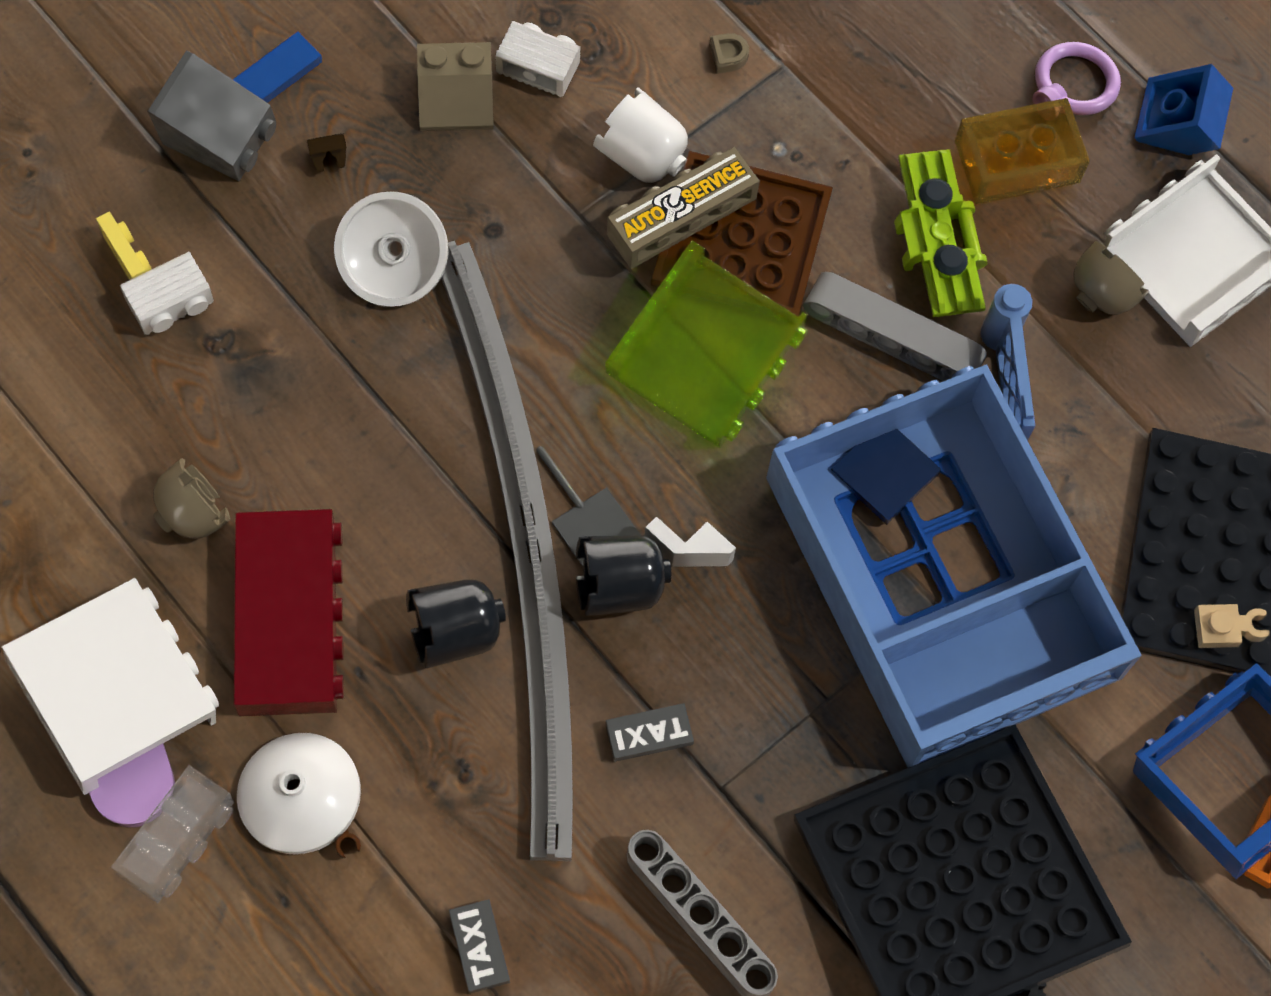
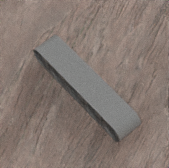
M822 272L803 304L805 311L813 318L942 381L951 379L953 374L965 367L972 366L974 369L981 367L987 356L986 350L977 342L831 272Z
M641 830L635 833L629 841L627 850V863L632 871L741 996H769L776 986L778 979L777 969L770 959L658 833L652 830ZM641 844H648L655 848L657 856L651 861H643L636 856L635 849ZM669 875H675L682 879L685 887L680 892L672 893L664 888L662 880ZM699 906L705 907L712 915L711 922L704 925L695 923L690 917L691 909ZM723 938H731L738 943L740 953L734 957L724 956L719 951L717 943ZM751 970L763 972L768 980L767 987L763 989L752 988L746 981V973Z

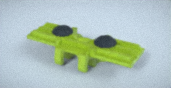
M950 149L899 155L898 159L909 209L899 213L894 221L896 234L901 235L905 233L908 250L902 257L904 270L910 271L916 263L921 262L933 317L985 311L986 306L977 270L984 268L988 264L985 254L981 253L973 218L975 213L974 203L972 201H963V196L959 192ZM953 219L959 220L965 249H961L956 245L951 223Z

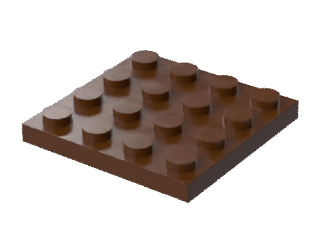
M689 151L684 170H694L703 165L710 156ZM749 166L760 181L757 198L659 253L651 286L797 323L833 187Z

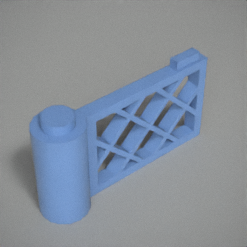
M1007 284L996 292L981 327L980 335L987 347L996 350L1000 390L1028 441L1035 428L1023 326L1032 308V298L1024 287L1017 284Z

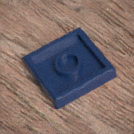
M895 429L854 446L831 470L855 492L854 495L887 525L905 508L908 502L910 503L940 474L941 468L903 433Z

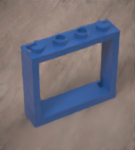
M1257 663L1246 672L1241 671L1239 674L1234 673L1225 683V688L1216 695L1213 692L1206 694L1196 704V710L1188 717L1180 715L1167 726L1166 734L1157 741L1153 738L1148 739L1144 747L1135 753L1137 757L1133 773L1235 879L1271 852V819L1235 847L1169 779L1159 766L1249 696H1252L1271 715V676Z

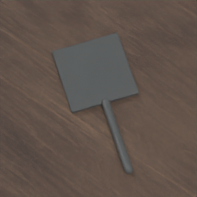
M542 446L537 448L540 457L576 506L552 521L553 526L575 557L577 541L580 536H641L607 487L582 502ZM577 559L583 567V559Z

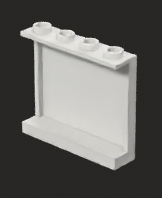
M1217 154L1206 163L1202 160L1196 162L1186 172L1184 179L1180 182H1177L1175 179L1170 181L1159 192L1158 198L1152 202L1148 199L1143 201L1134 209L1131 218L1125 222L1121 219L1117 220L1104 233L1107 238L1103 244L1106 248L1102 253L1108 258L1116 254L1142 279L1145 284L1141 288L1149 290V293L1144 298L1190 347L1271 287V227L1214 170L1220 160Z
M136 578L2 646L6 663L84 795L99 788L98 779L166 741L205 720H208L211 726L216 723L215 708L219 707V702L209 685L202 688L195 676L199 674L195 661L188 652L184 654L180 652L175 643L179 641L173 625L168 619L163 622L155 611L159 609L155 596L148 587L142 590Z

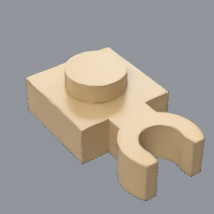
M1238 604L1198 605L1194 609L1199 648L1239 647L1242 643V636L1251 642H1261L1269 636V630L1260 631L1252 625V620L1259 621L1266 616V610L1252 609L1246 615H1239Z

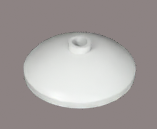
M380 192L361 199L344 215L335 235L334 254L340 275L354 293L364 300L377 305L402 306L423 298L437 285L447 264L448 240L442 222L426 203L406 193ZM394 241L402 245V252L398 256L392 254L390 246Z
M312 733L284 735L261 747L244 767L237 787L239 815L249 833L259 843L271 850L285 854L314 852L338 839L352 823L360 803V778L350 756L334 741ZM293 779L300 780V784L296 789H287L289 781Z

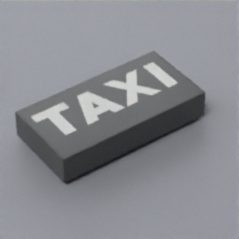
M685 703L612 718L605 722L614 762L694 744Z
M490 899L450 909L449 913L469 994L510 983Z

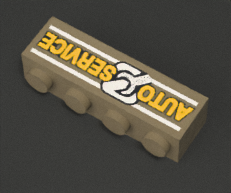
M735 147L724 153L716 152L703 165L694 170L686 169L661 188L656 186L649 189L636 202L630 205L622 204L615 208L607 218L606 235L630 269L754 201L757 198L760 181Z

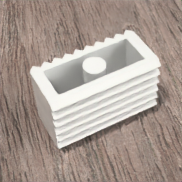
M512 21L496 53L497 73L504 74L506 77L510 76L519 82L523 81L526 85L530 84L532 87H537L539 90L543 89L545 92H550L553 95L557 94L559 97L564 96L580 63V46L576 45L571 38L564 35L554 37L542 32L537 25L528 22L520 24Z
M190 252L120 285L124 298L145 335H149L152 331L160 333L169 329L174 321L184 318L186 314L190 316L198 315L205 311L208 305L214 301L210 287Z

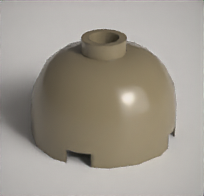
M1095 241L1076 263L1073 272L1074 283L1080 291L1076 298L1091 313L1096 309L1109 315L1127 312L1136 306L1149 293V290L1141 288L1145 283L1119 256L1114 254L1108 258L1101 253L1106 246Z
M181 458L158 478L154 486L153 500L158 510L154 513V518L167 533L174 530L180 536L186 538H203L216 532L229 522L230 515L226 507L219 511L214 504V498H220V496L208 480L192 464L185 469V459Z

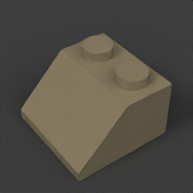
M491 42L417 44L420 131L494 129Z

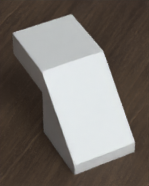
M655 517L645 527L644 537H648L656 542L662 552L663 559H669L672 567L728 566L734 559L736 547L708 522L686 543L658 517Z

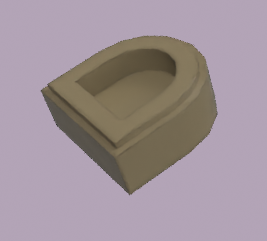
M729 33L710 36L709 45L717 74L736 71L746 65L749 57V45L742 36Z

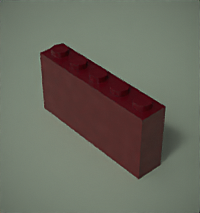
M332 509L236 513L234 706L239 717L337 713V699H344L343 675H337L336 665L337 660H344L343 636H336V622H343V599L336 598V584H343L342 560H336L335 546L343 545L342 523H335Z

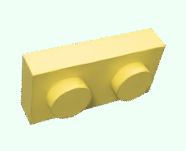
M110 211L96 218L102 236L129 280L152 270L144 253L141 250L135 253L130 243L134 242V239L124 221L117 224Z

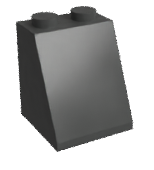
M187 50L148 110L163 145L237 181H240L245 171L249 172L252 170L257 161L258 150L264 141L268 142L272 138L276 129V119L270 104Z

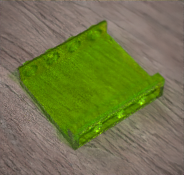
M692 240L605 362V368L608 375L721 448L726 439L732 442L739 434L744 425V422L740 419L748 408L754 411L766 393L761 388L770 377L775 380L787 363V360L783 357L790 347L797 349L808 333V330L804 328L807 314L802 312L799 317L706 258L704 256L705 248Z

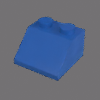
M1212 64L1149 77L1134 138L1140 143L1186 155L1220 149L1233 87Z

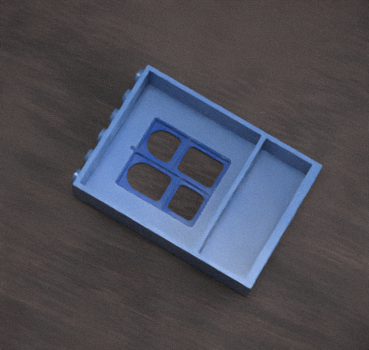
M987 364L976 369L972 366L965 367L953 374L951 379L941 383L938 380L927 382L919 387L917 392L904 397L903 394L894 395L885 400L882 406L870 411L868 408L859 409L851 413L847 420L835 425L832 422L823 423L814 428L811 434L799 439L796 436L788 437L780 441L773 449L766 479L907 768L1014 724L1021 723L1119 681L1125 677L1142 656ZM898 429L941 468L940 473L952 481L963 501V506L930 521H924L919 517L912 501L908 502L900 512V515L914 540L913 548L877 562L871 559L853 523L852 509L859 499L854 495L855 492L831 468L854 446ZM965 523H972L976 526L1000 575L998 579L963 593L956 589L933 544V537ZM922 563L928 568L942 596V601L910 616H901L897 612L883 580L888 575Z

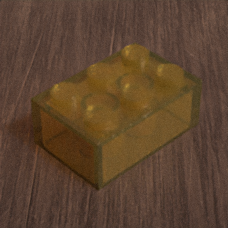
M1068 98L963 118L955 138V144L975 204L1081 183L1090 163Z

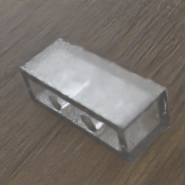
M188 765L111 868L118 877L157 904L163 896L166 898L170 897L182 881L180 874L189 862L195 863L206 850L208 842L205 840L214 828L221 829L232 815L233 808L231 806L234 801L230 793Z

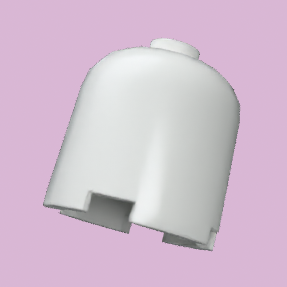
M638 87L634 92L635 98L628 94L605 121L610 126L604 138L601 135H597L593 146L637 179L646 183H653L663 179L668 173L674 177L682 169L687 161L683 153L687 147L688 136L685 128L679 121Z

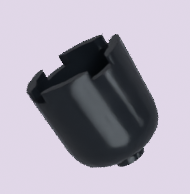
M637 535L580 536L577 541L576 559H583L584 575L576 576V585L580 609L585 610V616L650 609L660 600L664 591V584L671 582L672 573L669 559H663L662 552L656 542L648 537Z
M474 579L459 580L407 590V612L415 611L418 628L411 629V635L419 661L425 663V668L483 654L491 650L496 644L500 634V623L506 621L505 609L501 598L494 599L492 592L483 582Z

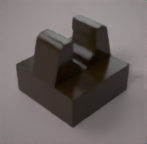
M344 133L306 139L310 157L319 172L324 171L323 159L328 151L336 157L338 168L345 167L347 147Z

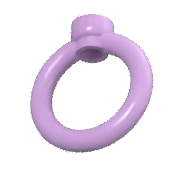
M1081 42L1057 44L1044 52L1038 60L1035 69V80L1039 90L1033 94V103L1036 109L1046 117L1053 116L1059 110L1074 115L1099 113L1107 109L1119 94L1121 79L1118 68L1106 53L1095 46ZM1068 56L1088 59L1095 63L1104 73L1106 79L1105 90L1097 98L1088 101L1068 98L1065 89L1057 83L1052 84L1050 69L1057 60Z

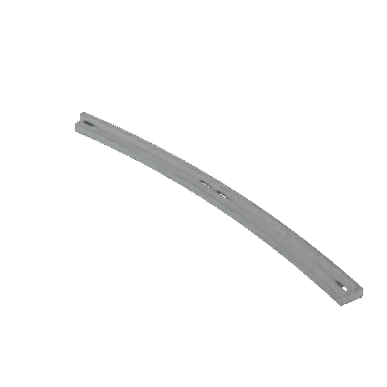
M455 241L448 242V259L441 280L460 330L484 411L506 509L519 591L530 714V860L571 861L573 790L569 684L560 593L547 510L523 403L489 293L470 243L457 246ZM451 262H454L455 268H456L457 273H458L457 276H456V274H455V271H454V268H453ZM530 504H532V509H533V515H534L535 525H534V522H533V516H532V511H531V505H530ZM520 506L523 509L525 526H523ZM537 542H538V545H539L540 556H541V562H540V559H539V553H538ZM527 545H529L531 563H529ZM546 827H547V849H545V832H546ZM556 827H558L557 849H555Z

